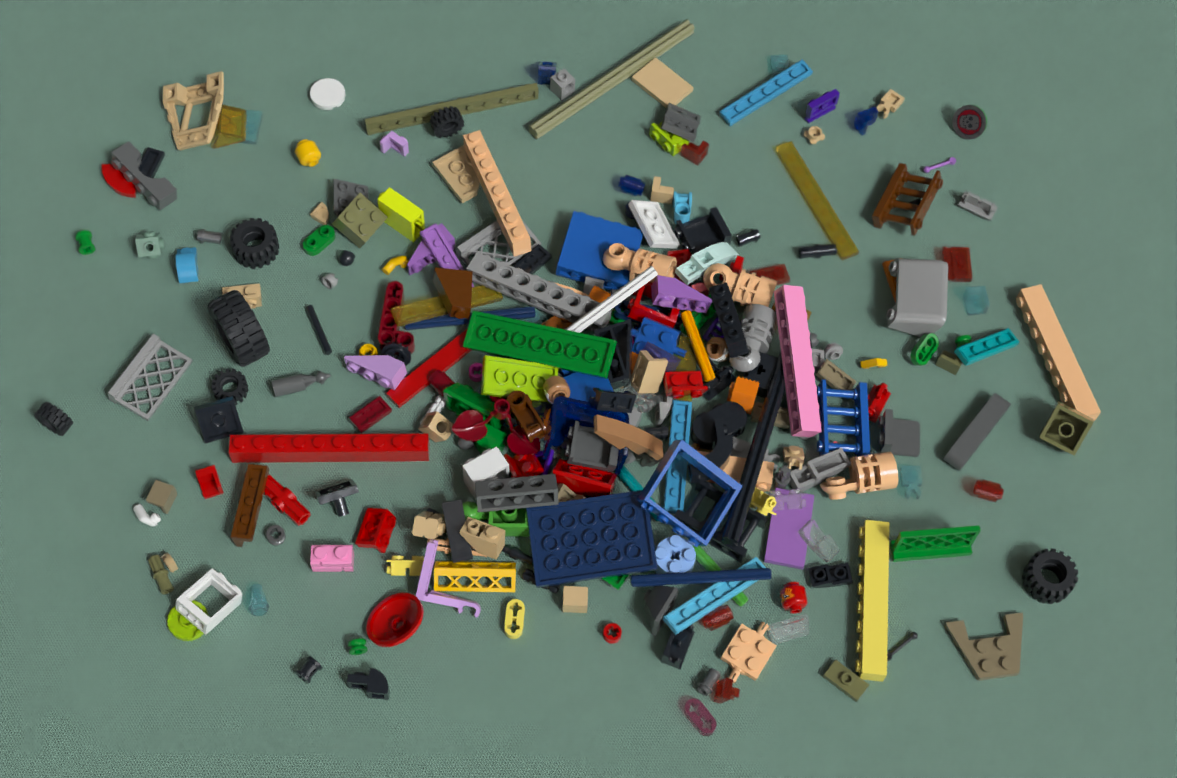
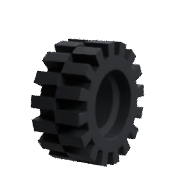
M450 106L449 109L444 107V110L439 109L438 113L435 112L433 113L434 116L430 117V125L435 135L439 136V138L443 136L447 138L448 135L452 137V134H457L458 130L461 131L462 127H464V120L457 107L453 108Z
M229 368L226 369L225 373L222 370L219 371L220 376L216 374L214 376L215 380L212 379L211 385L216 400L233 396L235 405H238V400L243 402L242 397L246 398L249 391L244 374L242 375L239 370L236 372V369H232V372H230ZM230 382L237 384L236 390L232 392L223 391L225 384Z
M44 402L34 414L39 423H42L44 427H47L48 430L55 434L57 433L59 436H63L73 424L72 419L66 413H63V410L58 409L55 405L53 406L52 403Z

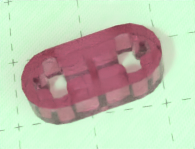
M688 700L684 708L686 717L701 735H712L717 726L715 718L700 700ZM690 705H692L693 707L698 706L697 713L699 714V716L696 714V712L689 711ZM701 719H703L705 723H711L710 730L708 728H702L704 723Z

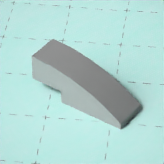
M839 448L808 461L805 466H802V470L795 469L791 471L789 484L793 491H806L843 471L851 463L843 449Z

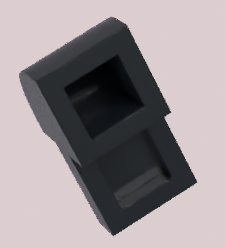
M370 668L369 676L362 672L348 674V688L367 690V696L371 699L389 700L390 690L388 681L379 670Z

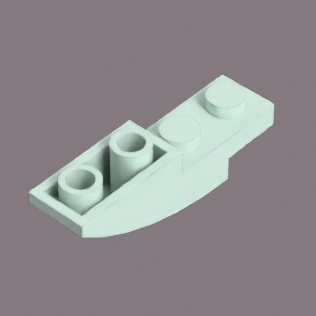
M727 242L717 243L693 254L689 261L676 268L675 273L688 285L703 276L709 266L717 263L727 264L739 254Z

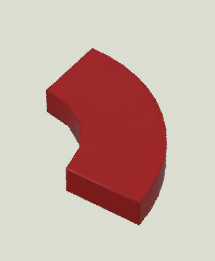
M102 164V173L107 185L122 196L136 198L137 190L132 182H128L120 170H116L112 164Z

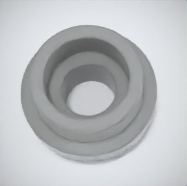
M830 343L825 347L824 354L828 360H836L843 353L841 345Z

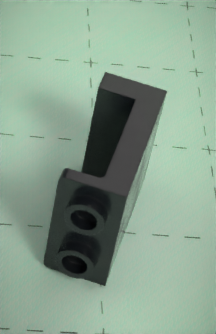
M717 207L710 208L709 215L683 224L681 220H678L676 228H674L676 237L680 238L683 250L688 249L692 255L711 245L721 242H727L730 245L732 234Z

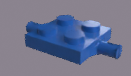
M644 317L642 325L638 330L633 328L632 336L635 338L632 352L639 354L640 350H647L654 359L665 358L669 362L673 354L684 358L687 350L677 347V339L681 331L648 317Z

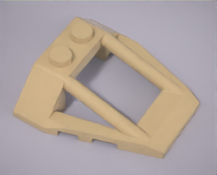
M224 72L208 74L206 83L190 87H184L179 83L163 86V105L167 109V118L172 125V134L178 150L181 151L210 144L223 103ZM212 101L207 125L187 130L192 107ZM175 105L185 106L181 128L179 127Z

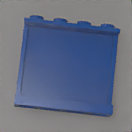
M573 211L555 275L585 283L586 277L603 280L604 289L619 290L630 282V271L625 269L618 271L607 268L603 263V254L615 243L623 244L629 250L637 251L640 248L643 233L637 227H629L619 222H611L601 217L587 215L584 212Z

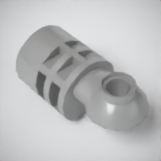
M761 304L746 306L740 322L749 353L729 358L731 366L740 372H747L758 366L761 357L759 352L765 354L768 352L777 327L776 312Z

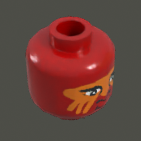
M798 582L784 584V587L780 590L782 608L790 611L792 614L802 612V609L808 604L805 587L799 585Z

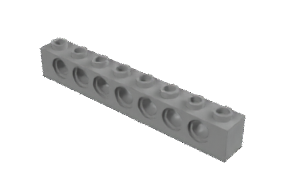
M477 252L466 268V271H473V282L559 318L566 319L571 323L576 322L600 304L588 296H582L571 289H565L554 282H549L537 275L524 272L521 268L512 267L504 261L495 260L487 254ZM611 310L586 329L594 332L606 327L611 319Z

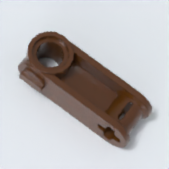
M522 391L511 392L507 397V401L510 404L509 415L512 414L529 443H532L533 439L543 434L545 436L548 435L547 429L532 406V401L528 394Z

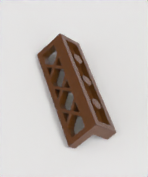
M248 464L231 533V539L236 547H242L244 541H253L269 473V467L266 465Z

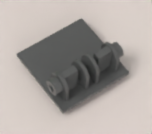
M333 179L334 214L336 217L347 208L359 193L368 199V186Z

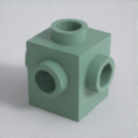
M146 231L143 232V235H137L135 239L138 258H158L162 254L163 249H165L164 238H160V233Z

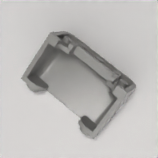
M896 258L889 265L891 276L897 277L896 305L889 309L886 315L888 327L919 337L923 334L935 333L944 325L947 317L948 263L941 260Z

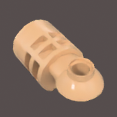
M620 243L612 244L603 254L604 265L611 270H629L630 281L650 266L654 267L659 276L671 278L675 276L677 264L675 257L640 248L637 251H632ZM654 277L649 282L653 283L656 277Z
M720 263L709 266L703 277L704 285L709 290V287L719 285L713 281V276L716 273H721L724 276L723 283L727 282L733 302H740V305L743 307L744 305L761 304L768 307L777 281L765 276L757 277L754 272L752 274L746 273V269L743 268L739 275L732 272L725 264Z
M890 451L852 457L849 460L851 463L849 466L850 479L836 476L827 478L826 482L820 484L822 490L828 494L831 500L846 498L847 491L854 490L856 494L893 489L898 485L897 464Z

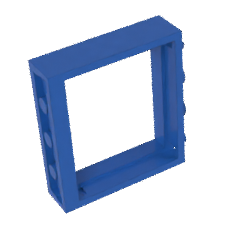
M681 439L672 442L637 498V501L642 504L641 507L645 511L653 512L657 515V520L673 527V532L680 536H685L688 539L687 542L692 546H707L741 490L742 485ZM677 454L725 489L699 534H696L650 499Z

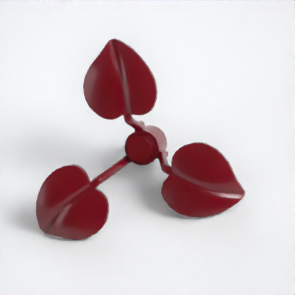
M490 396L491 401L495 404L493 411L490 412L486 420L483 421V416L478 411L467 410L458 416L451 427L452 432L459 438L466 441H478L487 435V427L484 424H487L492 417L499 420L507 419L510 430L513 432L507 438V445L513 453L518 455L536 454L540 451L541 447L539 437L533 439L532 443H529L519 425L516 430L514 429L511 416L509 415L510 404L507 398Z

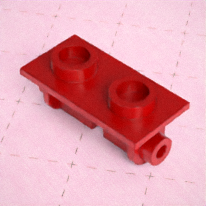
M885 383L877 386L874 385L868 395L869 420L876 423L891 395Z

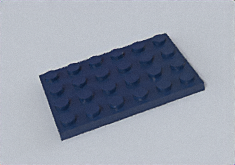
M642 490L558 502V505L527 508L536 587L658 570L650 512L645 511L641 507L642 504L637 501Z

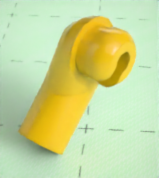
M403 255L391 258L382 268V271L389 275L398 265L406 268L409 260Z

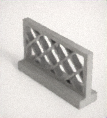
M495 221L457 247L456 251L457 257L460 260L462 259L467 266L471 262L468 257L477 252L487 254L493 257V259H506L505 263L510 266L521 260L527 253L515 257L508 255L510 248L508 243L497 242L498 236L504 235L498 221ZM524 223L530 239L535 243L531 246L532 250L538 244L541 245V242ZM486 244L494 245L493 253L483 252V246ZM496 246L507 247L506 255L496 254Z
M153 334L108 392L109 400L115 404L122 405L146 421H149L193 360L162 342L160 337ZM162 347L168 351L169 357L158 358L157 352ZM182 359L186 363L183 367L174 368L173 360ZM159 362H171L172 369L160 371ZM157 363V372L146 373L148 364ZM173 373L174 379L171 382L163 383L161 375ZM159 375L161 384L149 386L148 377ZM137 379H146L147 386L135 388L134 382ZM162 388L163 393L160 397H151V389ZM148 390L150 399L138 401L136 392ZM134 393L136 401L127 403L122 398L125 394ZM151 403L150 411L147 414L140 411V404Z

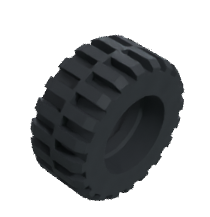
M231 290L209 302L207 309L215 328L232 358H234L239 366L245 367L268 355L270 346L265 333L250 305L238 290Z

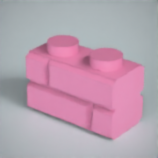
M311 545L310 565L312 571L342 572L344 570L345 572H353V545Z

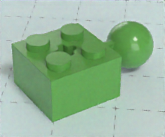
M472 501L462 503L466 520L468 517L479 521L489 520L490 525L505 530V536H529L527 508L478 512L477 503Z

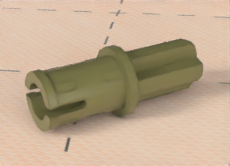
M159 555L151 556L148 561L154 573L153 579L157 581L161 594L171 593L174 587L168 577V570L165 569Z

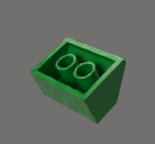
M456 383L445 388L443 391L447 409L454 413L457 408L463 411L475 410L482 414L484 421L494 409L495 403L487 395L475 392L469 385ZM492 417L487 424L500 430L505 423V419L499 420Z

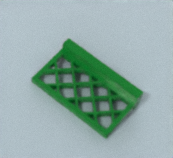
M980 525L902 531L896 540H891L889 543L893 562L971 556L973 553L971 546L981 531Z

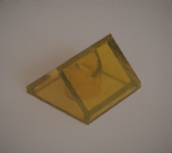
M222 104L212 138L213 149L246 141L247 111L245 109Z

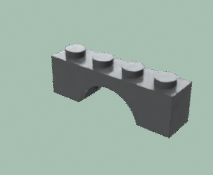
M129 141L111 152L113 167L116 170H120L128 182H132L136 190L140 194H144L152 206L162 210L177 200V189L165 177L158 179L149 178L139 171L141 153Z

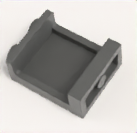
M575 421L573 427L570 426L568 430V438H571L570 445L567 444L565 449V456H568L567 463L613 472L617 466L619 449L594 433V428L581 426L579 421Z

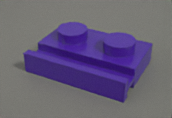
M838 90L827 91L821 97L812 99L807 104L806 117L804 119L808 124L836 109L835 105L838 103L840 95Z

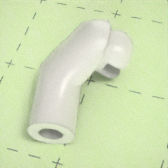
M141 504L133 508L138 520L144 524L153 527L157 526V523L161 521V517L156 513H152L151 516L148 515Z

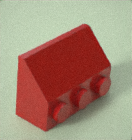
M560 459L553 469L557 486L559 483H563L575 492L576 495L598 497L613 493L617 476L615 473L568 464L567 460Z

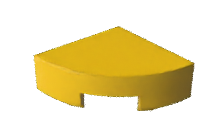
M874 358L861 361V368L863 369L887 366V359Z

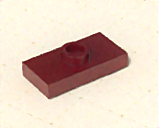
M378 396L350 416L349 421L362 434L390 414L392 409L381 396Z

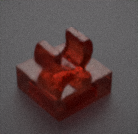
M724 678L717 682L714 702L722 704L728 700H734V697L739 698L740 689L732 687V679Z

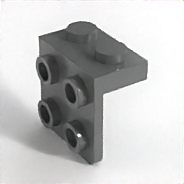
M885 409L883 416L879 417L881 433H879L878 444L881 445L880 453L890 451L893 455L918 457L920 454V423L912 420L893 419V410Z

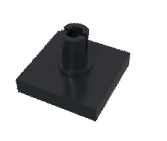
M233 396L194 407L205 444L230 437V435L244 433Z
M353 479L315 491L320 505L331 501L334 502L338 517L349 514L345 497L359 493Z

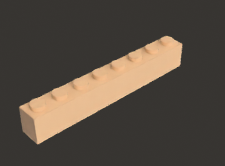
M478 130L463 135L464 149L513 256L531 252L530 236L481 131Z
M1042 285L1021 289L1016 298L1017 306L1021 308L1024 321L1029 325L1031 336L1038 345V352L1045 360L1046 369L1050 371L1053 385L1057 387L1060 393L1061 402L1091 417L1095 421L1101 411Z

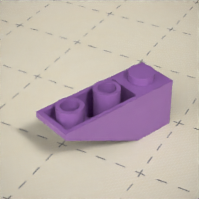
M441 223L438 227L453 250L455 248V238ZM423 239L407 264L410 276L420 272L428 264L436 262Z
M657 275L651 286L652 305L707 313L713 302L709 297L676 278Z

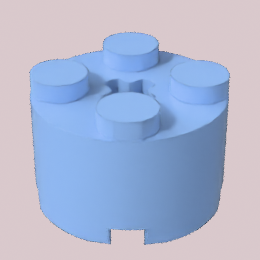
M673 535L665 538L658 544L655 551L658 570H655L657 574L692 572L696 553L693 546L686 539L679 535Z

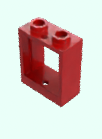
M652 282L646 283L632 294L635 298H631L627 308L630 309L628 317L641 323L644 317H648L671 328L674 327L680 309L670 308L669 314L666 316L639 304L642 295L652 299Z

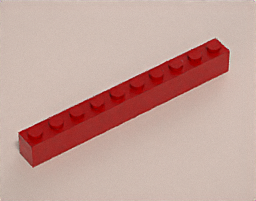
M230 435L229 455L232 463L429 461V435Z

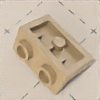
M260 283L222 287V295L231 290H238L251 309L262 306Z

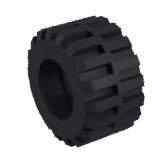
M250 218L249 221L245 219L242 221V224L238 223L236 229L233 228L230 235V244L240 265L243 264L246 268L251 266V269H256L258 266L259 268H264L263 265L265 264L267 266L270 265V261H274L276 259L275 255L279 253V242L273 225H269V222L266 220L263 222L261 218L257 220ZM254 240L263 241L258 246H246L249 242Z
M1043 549L1042 552L1038 551L1032 556L1024 567L1022 579H1024L1023 586L1028 588L1026 592L1034 595L1033 599L1039 598L1041 603L1048 601V604H1053L1055 601L1056 603L1061 602L1071 593L1078 582V577L1076 576L1079 573L1078 569H1074L1076 564L1070 561L1071 557L1069 555L1067 557L1064 556V552L1061 550L1058 553L1056 549H1051L1050 551ZM1048 569L1054 572L1059 579V583L1048 582L1042 576L1041 570Z

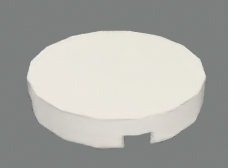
M321 79L311 87V100L319 109L332 110L336 106H341L345 101L344 86L335 79Z

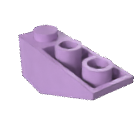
M389 355L344 357L346 368L351 373H358L369 381L378 382L384 388L389 387L395 390L407 374L404 362Z

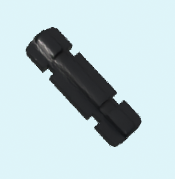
M528 568L525 569L522 579L527 582L532 581V584L536 585L533 571ZM561 584L541 588L546 590L548 588L550 592L557 594Z

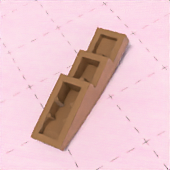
M601 415L594 416V433L618 449L627 447L638 455L645 452L656 460L663 458V442L650 433L616 419Z

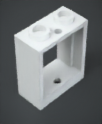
M212 568L176 599V610L206 635L241 604L242 593L236 585L230 584L222 573H217ZM210 585L230 600L211 618L192 603Z

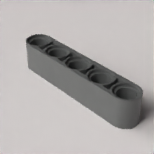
M994 393L943 460L960 471L1003 417L1011 403L997 393Z

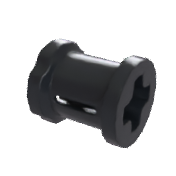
M311 656L306 658L307 661L300 670L295 671V674L307 684L311 682L310 679L314 674L323 668Z

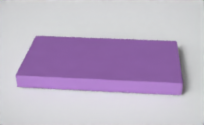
M780 488L775 489L774 498L776 506L773 507L772 511L777 514H771L764 557L765 563L804 569L815 495Z

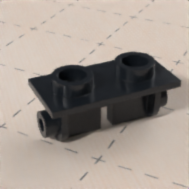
M723 366L714 373L715 379L709 382L704 381L703 386H707L708 390L702 395L710 401L731 385V382L736 381L737 378L732 374L734 369L731 366Z

